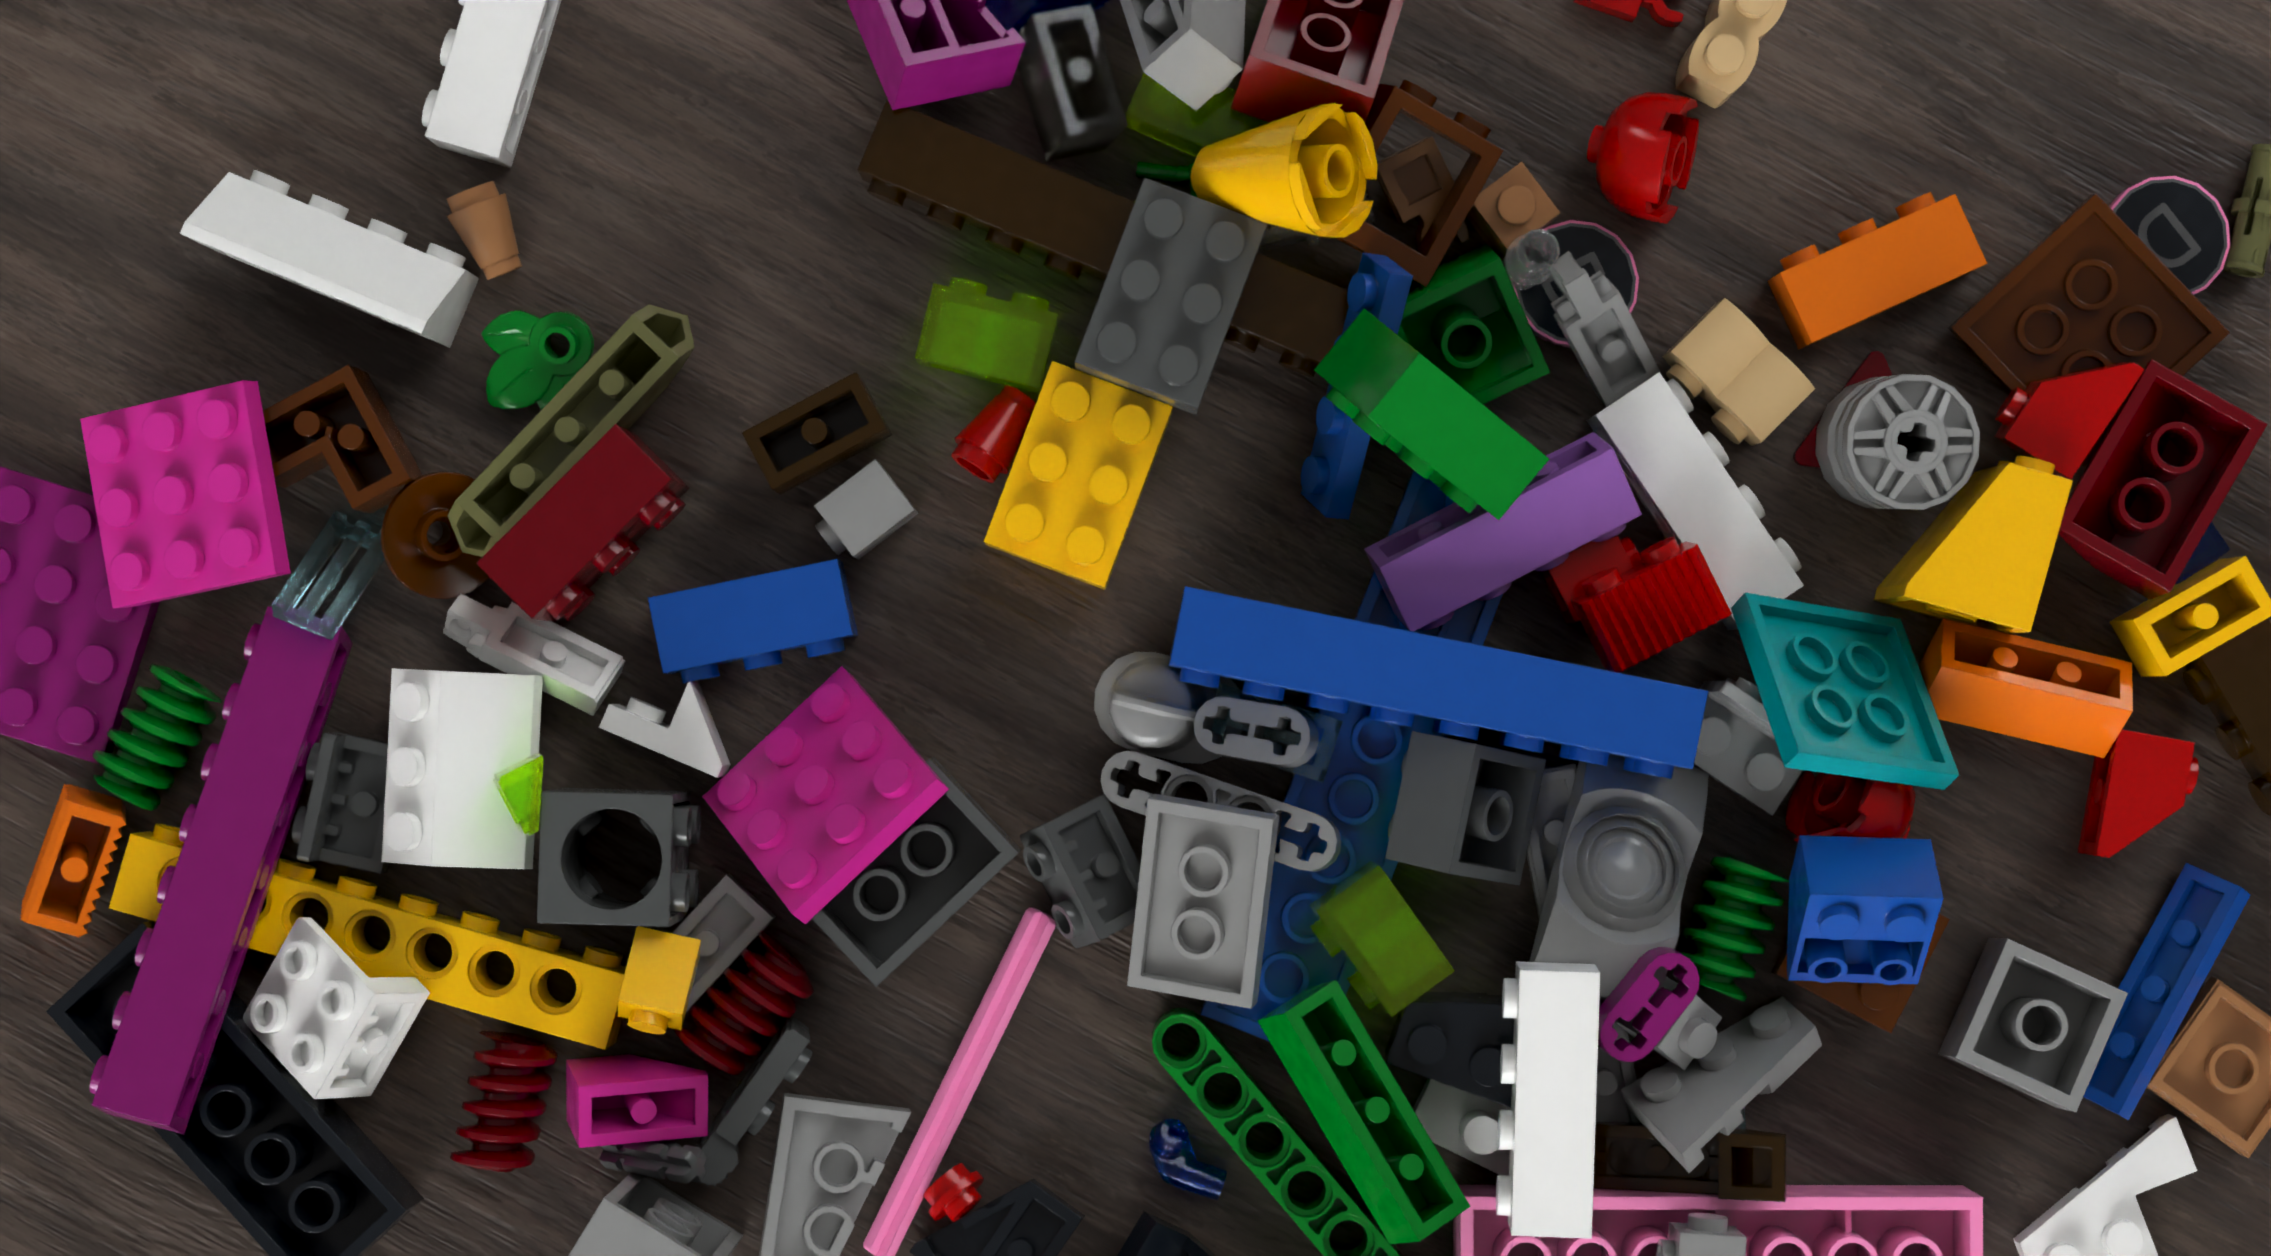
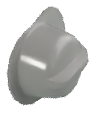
M1134 652L1120 657L1102 673L1095 688L1094 711L1101 729L1114 743L1131 751L1180 763L1203 764L1222 757L1205 750L1197 741L1194 733V719L1198 709L1210 699L1215 697L1242 699L1239 688L1230 678L1220 677L1218 688L1179 681L1181 668L1168 666L1170 656L1156 652ZM1228 710L1224 720L1215 719L1212 725V731L1222 735L1221 744H1224L1227 734L1240 735L1244 728V724L1230 719V710Z

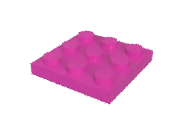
M237 381L80 419L113 609L130 608L291 574L258 381Z
M841 666L702 797L791 914L806 924L949 789L859 682Z

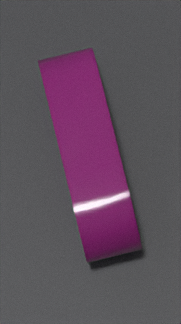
M1657 947L1643 954L1599 1007L1598 1045L1613 1058L1624 1062H1634L1643 1059L1649 1054L1693 1001L1699 990L1700 977L1694 963L1688 957L1669 947ZM1660 966L1668 970L1675 968L1673 976L1679 983L1672 991L1664 987L1658 989L1660 983L1653 975ZM1619 1017L1628 1022L1635 1017L1632 1027L1638 1033L1631 1042L1624 1038H1620L1615 1042L1618 1033L1612 1026Z

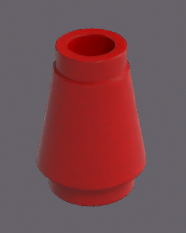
M1005 385L1000 394H997L954 438L958 445L951 454L952 458L969 473L988 483H994L1000 473L1008 474L1036 403L1017 388Z

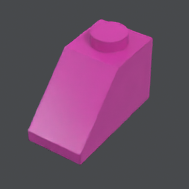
M631 1054L566 1060V1115L568 1125L578 1147L585 1148L708 1136L707 1072Z

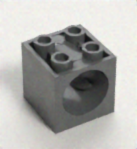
M558 788L541 791L537 923L669 927L686 919L688 908H696L699 898L698 869H689L690 843L698 844L700 840L701 808L700 805H691V791ZM611 809H621L641 818L639 822L652 835L657 837L661 847L662 865L660 874L651 879L639 892L644 897L640 901H623L607 895L603 892L597 880L588 873L585 865L584 846L586 838L608 819L604 813Z

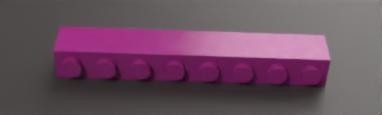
M268 606L262 624L254 623L247 635L244 646V659L248 660L241 683H233L227 692L222 711L223 719L227 720L221 740L219 744L212 743L205 754L201 768V779L206 782L198 805L190 804L183 816L179 839L184 844L176 867L168 866L161 878L157 901L162 904L154 929L147 928L139 940L135 954V965L139 966L140 969L131 992H123L118 1000L112 1021L113 1029L118 1031L109 1056L102 1055L99 1058L91 1076L89 1089L90 1093L95 1094L91 1106L106 1114L183 1135L185 1133L306 782V765L310 750L314 743H319L353 645L342 626Z

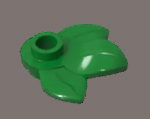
M522 310L510 311L492 320L482 331L481 335L488 346L501 356L492 365L487 377V401L493 407L511 410L528 407L537 402L540 410H542L591 359L594 350V339L586 322L579 316L565 311L553 312L539 318ZM554 333L563 334L569 341V351L565 356L556 354L551 348L550 340Z

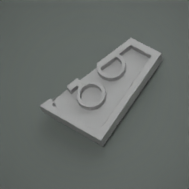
M1782 996L1774 1002L1758 1008L1751 1015L1718 1033L1716 1043L1710 1053L1703 1058H1693L1685 1070L1669 1061L1660 1067L1648 1071L1643 1077L1620 1090L1631 1113L1690 1173L1705 1159L1701 1148L1718 1132L1727 1136L1730 1135L1744 1121L1741 1110L1758 1094L1773 1093L1822 1046L1816 1026Z
M783 1093L759 1256H840L855 1226L854 1222L872 1186H875L885 1166L884 1162L899 1132H902L912 1113L911 1110L902 1107Z

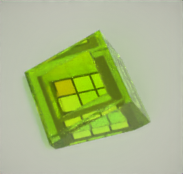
M536 753L494 774L495 778L492 779L518 830L529 836L539 831L543 755Z

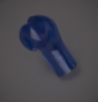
M1168 1118L1154 1126L1149 1134V1150L1160 1178L1169 1185L1217 1201L1226 1179L1227 1170L1196 1160L1188 1137V1128L1183 1122L1178 1119Z

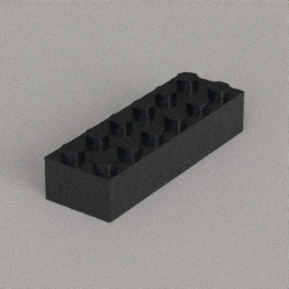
M155 921L141 923L46 1011L95 1065L102 1055L109 1056L118 1031L112 1027L116 1005L123 992H131L140 969L139 966L135 965L136 949L143 932L147 928L154 929ZM233 991L184 1135L154 1126L151 1127L270 1256H362L424 1198L332 1098H312L246 1025L243 1015L248 1006Z

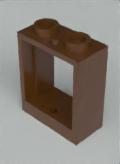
M1403 80L1399 88L1394 85H1378L1375 99L1365 121V125L1373 139L1375 154L1397 114L1400 112L1468 152L1470 156L1416 251L1365 221L1358 231L1345 238L1336 239L1360 253L1386 255L1413 275L1412 282L1427 287L1504 150L1486 140L1491 132L1487 126L1461 112H1457L1453 120L1433 108L1437 100L1436 96L1410 81Z

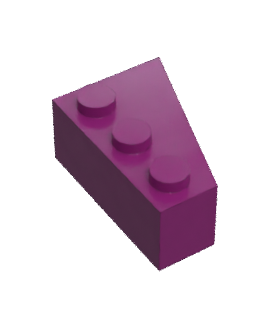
M847 0L892 110L1011 85L1026 42L1014 28L1006 30L985 6L986 0Z

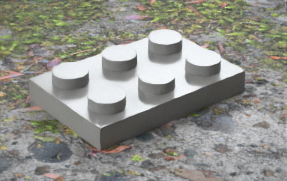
M1153 794L1148 798L1127 986L1252 1009L1257 1004L1279 814L1160 794Z

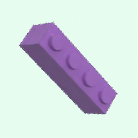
M1592 432L1548 454L1549 460L1500 520L1496 519L1479 504L1469 514L1458 504L1453 503L1365 548L1364 550L1394 614L1406 629L1414 632L1418 629L1430 630L1437 628L1453 617L1455 610L1476 599L1485 601L1500 596L1511 587V582L1533 570L1546 571L1552 569L1568 558V552L1590 541L1601 542L1611 539L1626 528L1627 522L1641 516L1642 513L1613 447L1596 433Z

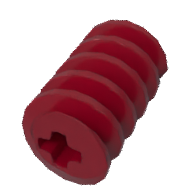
M764 931L758 933L767 950L764 955L746 948L741 952L749 968L746 975L729 967L723 972L732 990L729 993H725L714 987L707 989L706 993L715 1009L710 1013L693 1005L688 1010L697 1025L695 1031H690L682 1027V1030L674 1029L681 1041L703 1061L732 1075H738L745 1068L744 1061L738 1051L751 1056H756L761 1051V1041L756 1032L764 1036L773 1037L780 1030L773 1013L790 1018L797 1011L796 1005L789 993L808 999L814 992L804 967L784 946Z
M481 1031L479 1032L480 1034L495 1042V1047L489 1050L474 1051L473 1058L490 1067L489 1073L470 1076L467 1083L484 1093L483 1099L462 1103V1109L476 1116L478 1121L475 1125L460 1126L456 1130V1134L472 1143L471 1150L451 1152L450 1159L473 1168L497 1172H512L515 1168L526 1167L534 1162L535 1153L522 1143L539 1138L541 1133L539 1125L528 1119V1117L542 1115L546 1111L547 1104L532 1092L548 1090L552 1084L551 1076L537 1067L553 1065L557 1061L558 1054L553 1048L530 1037L507 1032Z

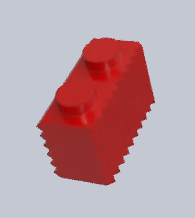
M1675 537L1664 539L1640 552L1639 556L1643 563L1620 575L1617 567H1612L1593 575L1581 584L1585 593L1571 600V603L1583 624L1584 630L1588 634L1589 640L1594 646L1595 652L1600 658L1601 664L1606 670L1621 673L1627 668L1635 666L1638 662L1670 648L1673 644L1693 636L1696 632L1704 630L1732 614L1698 544L1685 541L1678 545Z

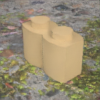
M1712 0L1707 10L1705 28L1687 48L1680 60L1676 73V89L1714 109L1721 106L1749 77L1757 60L1759 41L1776 24L1783 13L1787 0Z
M1726 298L1715 303L1662 356L1671 367L1666 372L1669 380H1676L1690 399H1694L1698 394L1705 399L1716 412L1711 417L1713 424L1725 437L1735 444H1740L1743 440L1751 446L1762 443L1815 390V387L1799 368L1773 346L1757 326Z

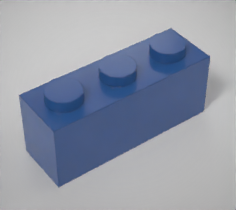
M839 559L648 598L663 674L680 673L682 684L689 681L697 682L719 677V664L743 660L745 671L779 665L783 663L782 651L806 647L808 658L845 651L843 639L858 636L844 564Z

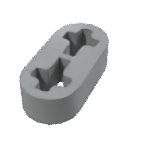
M1215 697L1206 701L1198 709L1194 719V733L1197 741L1205 750L1224 757L1291 768L1307 763L1315 754L1319 744V733L1315 723L1306 714L1289 707L1232 697ZM1228 710H1230V719L1244 725H1249L1248 735L1227 734L1224 744H1221L1222 735L1212 731V725L1215 719L1224 720ZM1288 720H1291V729L1301 733V740L1299 745H1288L1285 755H1282L1283 750L1280 744L1263 739L1265 728L1279 731L1285 730Z

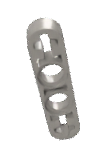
M1123 751L1116 753L1107 760L1102 769L1100 780L1102 790L1109 801L1119 807L1146 816L1147 800L1153 794L1133 789L1129 798L1123 796L1125 785L1117 782L1119 771H1131L1134 763L1137 762L1140 764L1139 775L1141 777L1161 784L1163 783V771L1166 770L1171 773L1170 778L1161 790V795L1175 797L1177 790L1186 783L1195 782L1200 784L1206 791L1208 803L1238 808L1244 804L1256 803L1267 813L1279 814L1277 836L1281 828L1282 812L1291 814V818L1284 826L1289 829L1308 833L1313 824L1320 826L1318 837L1327 841L1324 853L1313 852L1309 861H1305L1301 858L1303 848L1300 845L1280 839V851L1275 852L1274 861L1298 870L1317 872L1332 865L1340 854L1342 841L1339 830L1331 820L1322 815L1140 752Z

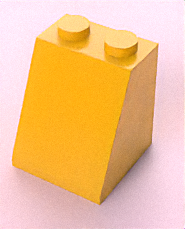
M2016 456L2015 462L1998 461L1997 466L1974 472L1968 482L1958 491L1877 587L1874 600L1941 620L1945 618L2004 633L2031 632L2073 480L2053 475L2054 464L2027 456Z

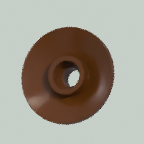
M449 471L428 473L405 485L391 501L382 524V551L392 574L409 590L429 598L450 599L458 597L460 593L465 595L475 590L488 579L489 576L476 564L482 557L462 553L447 516L455 500L475 480L472 477ZM439 521L443 527V534L437 542L431 544L427 538L428 529L432 523Z

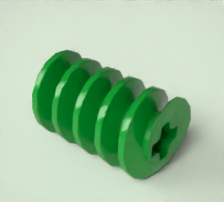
M151 664L149 670L161 683L158 690L139 685L134 690L147 705L145 710L141 711L123 707L121 710V714L133 727L131 731L124 732L110 728L106 733L119 748L116 754L95 750L92 755L105 770L101 776L93 775V779L100 786L121 799L150 811L157 809L161 800L153 787L168 789L174 783L175 777L167 766L180 768L188 762L189 756L180 744L196 746L202 741V733L193 722L208 725L215 721L216 712L207 700L222 703V700L215 693L189 676L156 664Z
M1714 856L1710 864L1725 878L1723 881H1703L1701 888L1715 900L1714 905L1695 904L1693 906L1692 912L1706 926L1704 929H1684L1682 936L1696 947L1695 953H1680L1688 957L1697 967L1700 985L1745 1002L1746 993L1733 982V979L1755 977L1756 970L1742 956L1743 954H1764L1765 945L1751 933L1753 930L1774 929L1775 922L1762 912L1761 908L1762 906H1783L1784 898L1770 885L1772 882H1789V880L1731 857Z

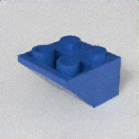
M1800 835L1789 877L1788 980L1816 981L1820 983L1854 982L1881 983L1885 985H1918L1944 899L1931 839Z

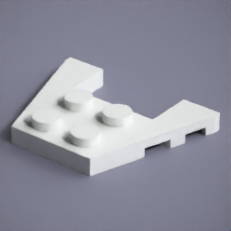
M2170 1114L2159 1117L2148 1126L2150 1130L2128 1149L2124 1147L2106 1161L2107 1166L2080 1189L2073 1188L2014 1237L2013 1240L2019 1256H2158L2136 1195L2197 1171L2177 1117Z

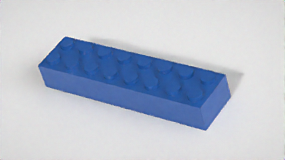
M1187 586L1184 587L1168 666L1181 668L1179 681L1218 688L1220 677L1244 681L1242 694L1283 701L1286 689L1308 694L1306 707L1348 714L1351 702L1371 706L1369 715L1371 720L1413 727L1416 715L1435 719L1432 732L1478 740L1481 728L1498 732L1496 745L1542 753L1544 742L1546 741L1561 744L1559 754L1561 758L1607 766L1609 754L1625 757L1622 770L1672 779L1674 767L1693 769L1708 695L1707 690Z

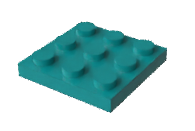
M1746 592L1731 607L1784 767L1945 790L1959 776L1901 619Z

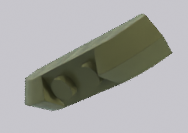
M650 304L635 312L455 500L447 515L462 553L483 557L615 424L628 430L671 383L695 348L687 315Z

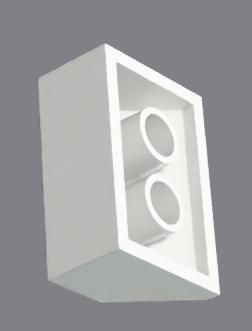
M392 668L381 862L435 867L533 869L535 837L533 815L537 762L539 761L543 676Z

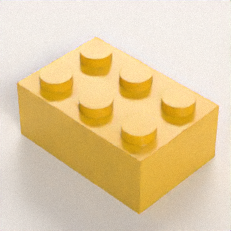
M1052 361L985 536L984 543L989 547L1106 590L1171 418L1173 406Z

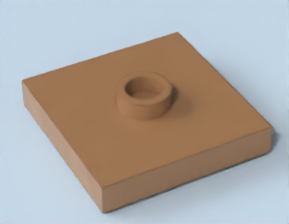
M2210 977L2190 1006L2147 1088L2246 1158L2251 1156L2271 1128V1017L2219 979Z

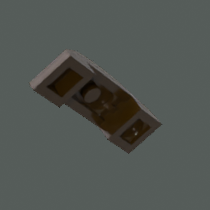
M1596 1122L1593 1188L1718 1195V1199L1785 1202L1786 1134L1737 1128L1728 1136L1718 1132L1701 1148L1705 1159L1688 1173L1642 1123Z

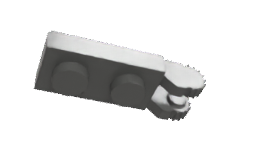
M793 1016L790 1018L785 1017L779 1026L780 1030L771 1037L715 1116V1119L708 1127V1136L701 1137V1143L696 1144V1147H700L707 1155V1160L704 1164L706 1175L700 1181V1184L705 1183L707 1187L708 1185H714L715 1187L718 1183L722 1184L724 1179H728L727 1173H732L739 1163L738 1142L746 1131L755 1136L762 1129L776 1105L769 1098L783 1079L792 1084L810 1060L813 1051L806 1047L810 1042L809 1027Z

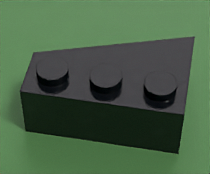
M1406 991L1385 1049L1386 1063L1511 1108L1512 1084H1501L1500 1055L1501 1044H1513L1514 1018H1503L1502 995ZM1600 1000L1599 1007L1602 1005L1604 1001Z

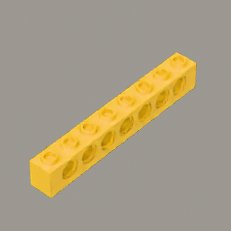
M156 823L153 832L147 831L130 834L109 909L157 921L162 904L157 901L161 878L168 866L176 867L184 844L179 839V827ZM279 858L266 895V905L259 915L248 947L249 949L277 956L294 923L299 917H303L306 903L313 898L320 901L327 909L328 923L324 931L368 977H416L430 992L428 1000L603 1050L616 1043L623 1019L618 1017V997L626 967L621 965L623 955L594 946H586L584 954L559 948L562 938L547 932L525 928L522 937L499 931L500 920L491 916L463 911L461 919L436 913L439 903L431 899L402 893L399 902L376 896L378 886L371 882L340 876L338 884L314 878L316 868L311 865ZM371 916L381 918L389 927L390 940L384 950H377L371 947L365 939L364 927ZM433 933L442 935L451 945L452 957L445 968L433 965L426 956L425 944ZM493 951L506 954L513 963L514 975L508 985L495 983L487 974L486 962ZM553 969L565 970L574 978L576 992L571 1002H560L550 995L547 988V979Z

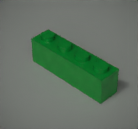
M1337 980L1309 987L1257 1020L1389 1244L1420 1242L1471 1207Z

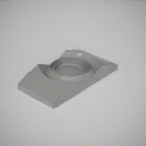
M1609 754L1607 766L1579 761L1529 962L1595 964L1600 971V1000L1605 1001L1637 960L1648 950L1657 947L1675 949L1679 937L1681 901L1686 879L1704 827L1709 774L1700 768L1674 767L1672 779L1622 770L1625 757ZM1662 966L1653 975L1660 983L1658 989L1663 986L1668 969Z

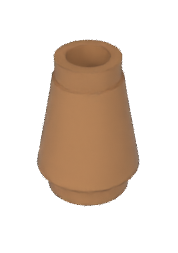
M494 181L472 187L446 199L452 213L446 216L480 269L483 270L487 280L523 267L518 256L519 250L506 193L499 194Z

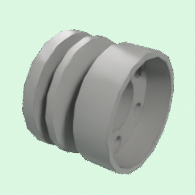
M1899 374L1872 377L1847 386L1827 404L1816 430L1815 454L1824 479L1840 497L1863 508L1924 510L1948 501L1968 482L1979 459L1980 430L1971 405L1954 386L1931 375ZM1906 432V437L1915 441L1913 452H1907L1906 447L1897 444L1900 433Z

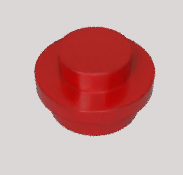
M963 1163L955 1165L939 1177L924 1193L923 1197L931 1205L928 1213L935 1221L945 1216H948L952 1222L959 1220L982 1199L977 1189L983 1183L984 1178L978 1171L971 1173Z

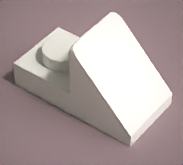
M688 682L670 725L662 722L666 714L665 710L634 697L630 698L627 707L621 704L608 705L599 728L714 777H724L727 774L731 764L698 682Z

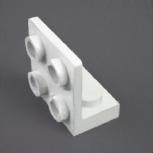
M299 917L247 1007L243 1020L313 1099L371 1096L430 992L416 977H368L311 917Z

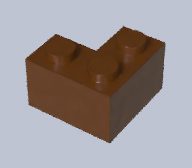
M348 364L263 410L276 486L287 488L329 465L352 509L372 514L390 504L405 485L422 476L368 372Z

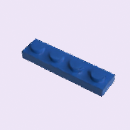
M1363 252L1358 273L1352 277L1348 286L1347 301L1349 308L1342 335L1364 308L1398 335L1413 275L1386 255ZM1342 335L1337 337V339L1334 342V345ZM1330 384L1328 385L1326 395L1333 388V386ZM1324 396L1320 400L1316 411L1317 432L1311 455L1305 459L1301 469V494L1326 518L1349 520L1371 436Z
M2185 864L2118 989L2127 992L2128 995L2083 1096L2084 1098L2127 1120L2130 1119L2251 894L2246 890L2193 865Z

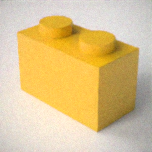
M2246 556L2223 558L2176 583L2170 593L2151 600L2148 599L2110 621V624L2140 676L2162 677L2173 673L2271 617V599Z

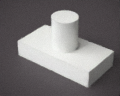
M1427 1078L1413 1110L1432 1142L1499 1175L1509 1176L1510 1150L1498 1149L1499 1110H1511V1108Z

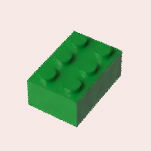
M1365 308L1314 369L1333 386L1325 396L1329 401L1348 415L1356 425L1381 445L1385 444L1394 451L1403 462L1426 480H1431L1440 487L1444 494L1469 514L1479 504L1496 519L1500 520L1549 460L1545 454Z

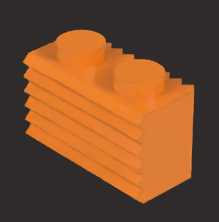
M71 784L63 785L22 900L20 920L75 937L87 934L88 923L92 921V911L96 910V899L100 898V887L105 885V875L109 873V863L113 861V851L118 849L117 839L122 837V827L126 825V807L121 799Z

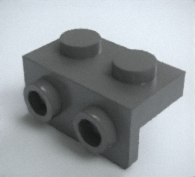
M331 732L323 734L321 743H314L306 765V779L313 781L308 805H302L299 808L292 830V841L299 844L297 851L298 860L307 862L323 861L380 874L387 873L389 863L381 862L388 742L341 732Z

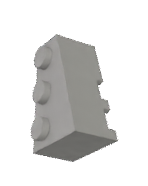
M1120 0L1142 71L1195 111L1215 94L1224 91L1234 77L1243 70L1246 0Z

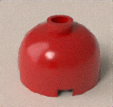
M1645 92L1629 97L1611 112L1605 126L1596 125L1588 143L1587 160L1590 163L1596 164L1598 186L1604 198L1617 210L1636 218L1668 224L1675 216L1679 206L1670 205L1667 202L1673 187L1677 186L1678 189L1686 190L1690 179L1697 148L1699 119L1687 117V111L1698 107L1697 100L1669 93Z
M1806 770L1798 780L1790 797L1785 821L1787 829L1797 836L1794 839L1797 843L1800 835L1907 838L1913 818L1916 794L1912 785L1821 772L1815 779L1812 771Z

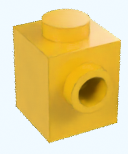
M637 926L618 997V1017L628 1019V1026L645 1033L665 1034L667 1028L682 1030L700 958L701 940Z

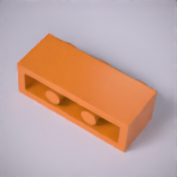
M1928 192L1896 207V212L1900 218L1896 221L1877 228L1874 219L1871 218L1837 234L1842 245L1819 254L1816 245L1813 244L1779 260L1784 271L1767 282L1798 350L1986 265L1987 261L1956 194L1935 202L1932 193Z
M1945 618L1942 619L1918 665L1939 720L2105 758L2133 712L2132 662Z

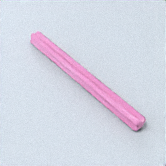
M1032 907L1025 911L863 1242L864 1248L875 1256L896 1255L924 1198L923 1195L928 1189L1056 927L1055 920L1051 915Z

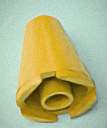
M1336 103L1317 105L1206 145L1199 151L1192 166L1191 185L1198 198L1261 222L1323 238H1345L1360 229L1369 216L1374 200L1364 201L1367 180L1377 179L1378 164L1373 139L1364 120L1356 112H1345L1340 108L1342 105Z

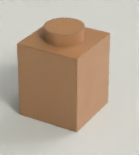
M1520 162L1479 193L1466 217L1485 243L1502 261L1544 228L1551 225L1560 214V211L1523 162Z

